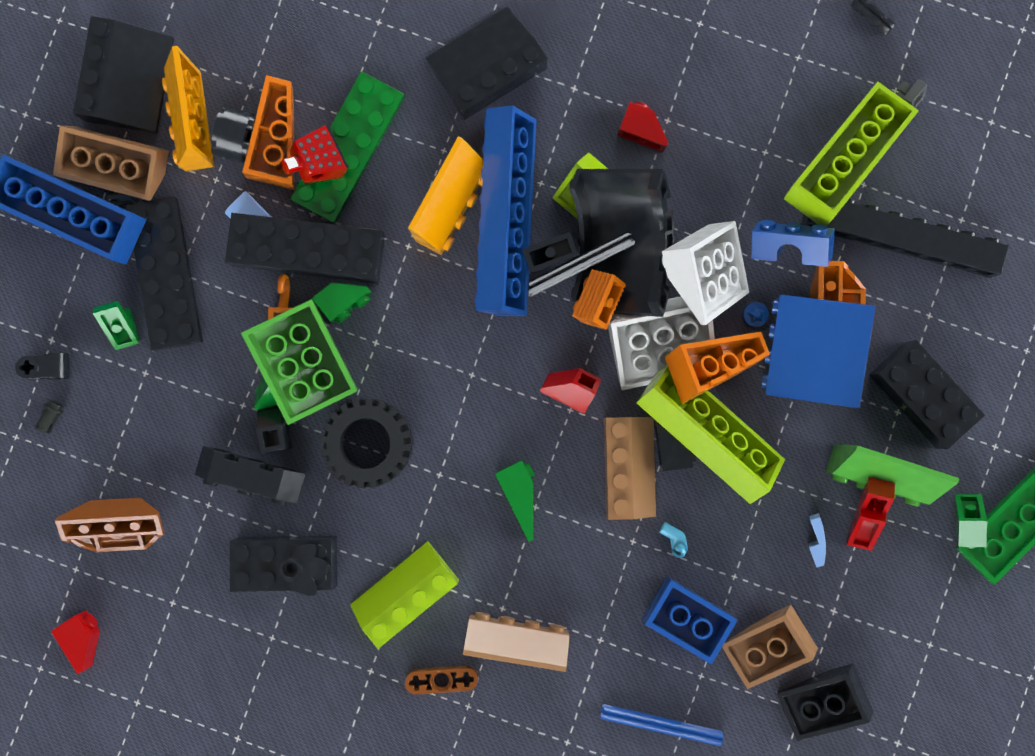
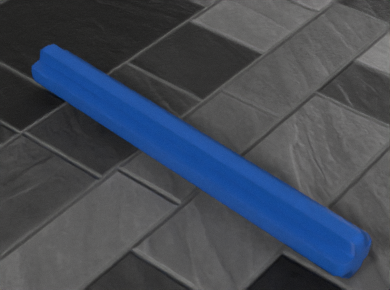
M603 704L600 710V718L603 720L721 746L723 743L724 734L720 730Z

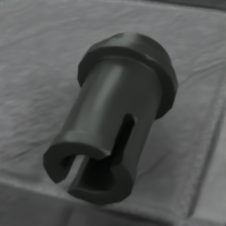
M107 191V200H113L110 203L114 205L137 204L138 201L142 200L141 198Z
M49 400L48 403L43 405L45 409L35 425V428L39 431L49 434L52 432V428L59 415L64 413L62 410L64 406L53 400Z

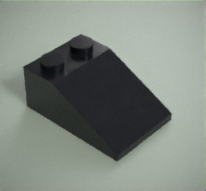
M853 663L828 670L777 692L797 741L870 723L874 712Z

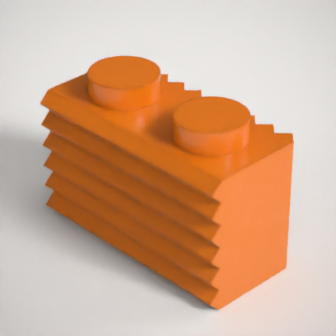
M592 269L589 277L584 280V289L579 300L574 304L572 316L584 324L605 330L608 329L626 284L613 274Z

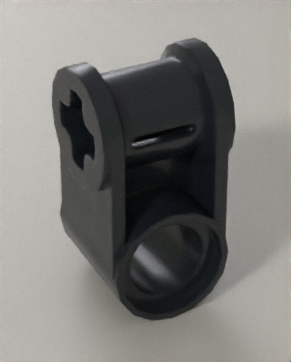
M51 353L38 356H24L16 362L15 370L20 377L26 379H69V354Z

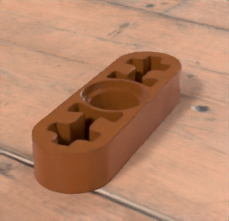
M469 665L413 669L405 679V687L408 692L415 695L470 691L477 685L478 673L474 667ZM452 672H456L455 678L463 677L464 672H469V676L474 677V679H471L469 684H465L464 680H456V685L453 686ZM427 674H431V687H427L428 682L420 683L418 688L415 687L414 683H410L415 675L418 676L419 680H427ZM437 674H446L449 678V683L443 687L438 686L435 683V676Z

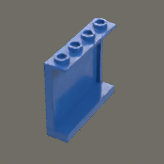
M780 294V298L774 299L772 314H777L776 324H771L769 339H773L772 349H768L770 355L765 358V363L770 364L769 373H763L761 388L766 389L765 395L860 409L876 306Z

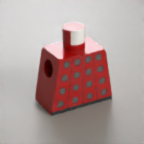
M328 125L294 141L290 149L291 157L282 159L285 173L290 174L298 171L305 183L339 179L344 176L348 169V165Z

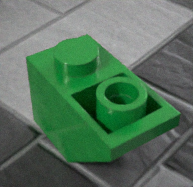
M330 283L312 299L330 322L334 324L339 322L341 324L351 316L350 312L354 308L365 306L371 300L370 296L373 293L367 286Z

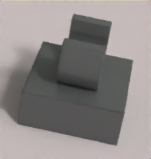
M918 79L911 86L903 81L898 86L897 91L899 92L896 95L916 108L925 97L927 83Z

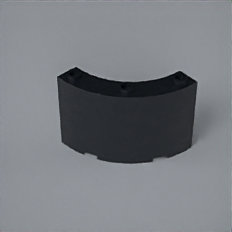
M577 169L574 178L570 181L569 190L573 196L578 215L580 232L578 235L579 255L626 231L632 232L636 243L577 273L575 286L571 291L572 300L574 303L579 300L584 289V280L589 277L593 269L613 274L626 284L614 314L663 317L670 287L666 286L667 273L662 263V251L674 245L673 210H668L666 198H670L671 194L665 170Z

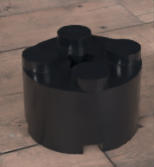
M222 106L221 109L224 113L218 112L212 133V140L217 141L216 148L211 147V152L215 156L244 163L256 117L254 113Z

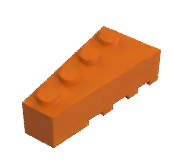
M266 75L242 173L247 179L295 190V172L286 174L282 166V159L291 157L290 149L294 142L293 86L290 81Z
M762 332L682 344L665 356V360L680 401L684 404L756 365L769 356L770 352Z

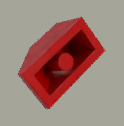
M629 102L617 136L664 152L668 140L654 111L649 109V106L645 103Z
M87 610L76 614L51 631L77 674L93 665L100 634L97 620Z

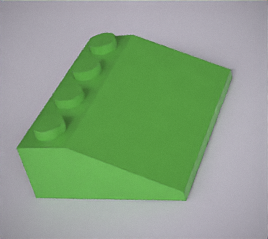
M312 299L241 333L288 425L358 391Z
M834 444L825 473L833 475L832 480L845 484L850 480L856 482V487L864 489L869 477L895 483V497L896 495L905 498L904 503L919 507L920 503L930 505L958 484L959 481L957 477L858 445Z

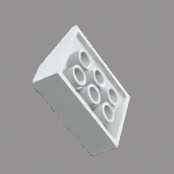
M735 221L708 224L662 251V263L664 268H666L667 277L701 325H706L749 293Z
M681 296L668 299L663 317L614 314L608 325L621 390L648 385L655 374L667 364L665 356L679 345L715 339L713 320L706 325H701Z

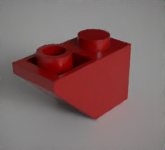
M581 368L549 373L540 392L585 414L602 379Z

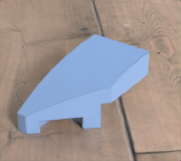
M819 513L809 516L818 540L808 543L816 568L824 566L826 555L825 533Z

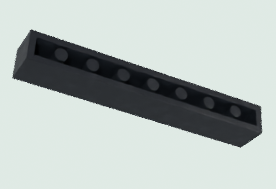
M848 199L827 225V228H835L834 236L989 278L1002 274L1009 245L1000 243V240L996 238L985 237L983 239L976 237L974 232L953 231L952 227L948 225L937 224L935 226L927 224L928 221L925 219L903 217L904 214L900 212L890 211L886 213L879 211L880 208L874 205H857L852 199ZM803 214L801 225H817V223Z

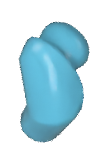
M664 522L659 533L670 539L673 556L676 558L684 557L688 551L684 532Z

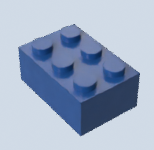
M666 576L642 617V621L646 626L711 665L737 622L733 615Z

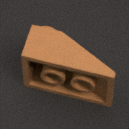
M791 604L749 626L726 640L722 646L747 689L812 661L818 650V647Z

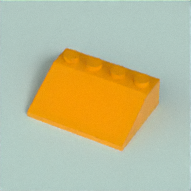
M172 46L164 67L165 77L162 78V84L165 92L168 94L166 110L168 115L171 116L172 125L169 126V133L175 143V150L172 152L175 164L184 171L214 167V160L211 152L212 146L201 72L178 46Z
M459 136L408 227L416 242L440 255L443 254L444 250L449 251L454 242L452 235L456 228L460 230L466 220L464 213L468 207H473L478 197L475 193L479 186H482L481 170L483 168V159Z

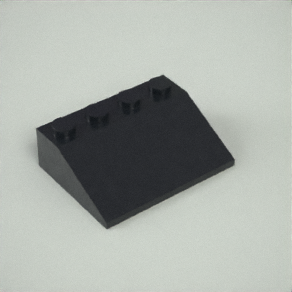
M506 7L426 57V61L464 120L546 70L548 58L531 33L510 8Z
M91 16L73 114L89 123L157 133L165 92L162 78L165 77L164 67L173 46L174 38L121 21Z

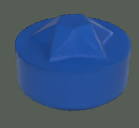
M760 302L748 304L742 312L744 323L750 327L762 326L766 323L769 316L768 309Z

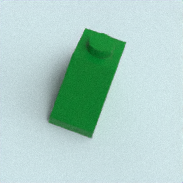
M955 494L958 547L971 549L977 547L986 548L987 517L982 494Z

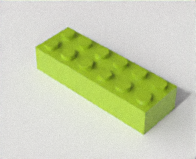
M877 82L793 184L784 200L815 223L827 226L919 110Z
M667 364L658 371L636 403L749 504L770 492L785 459L709 391L682 404Z

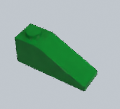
M520 460L496 472L495 475L528 542L533 540V481L531 478L535 474L529 462L524 464Z

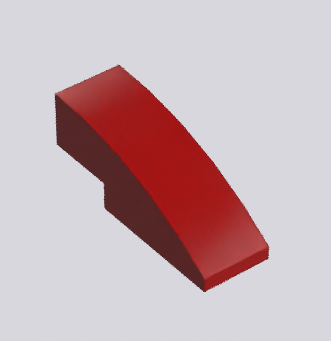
M871 477L868 478L853 517L846 545L872 551L886 524L887 513L894 501L895 483Z

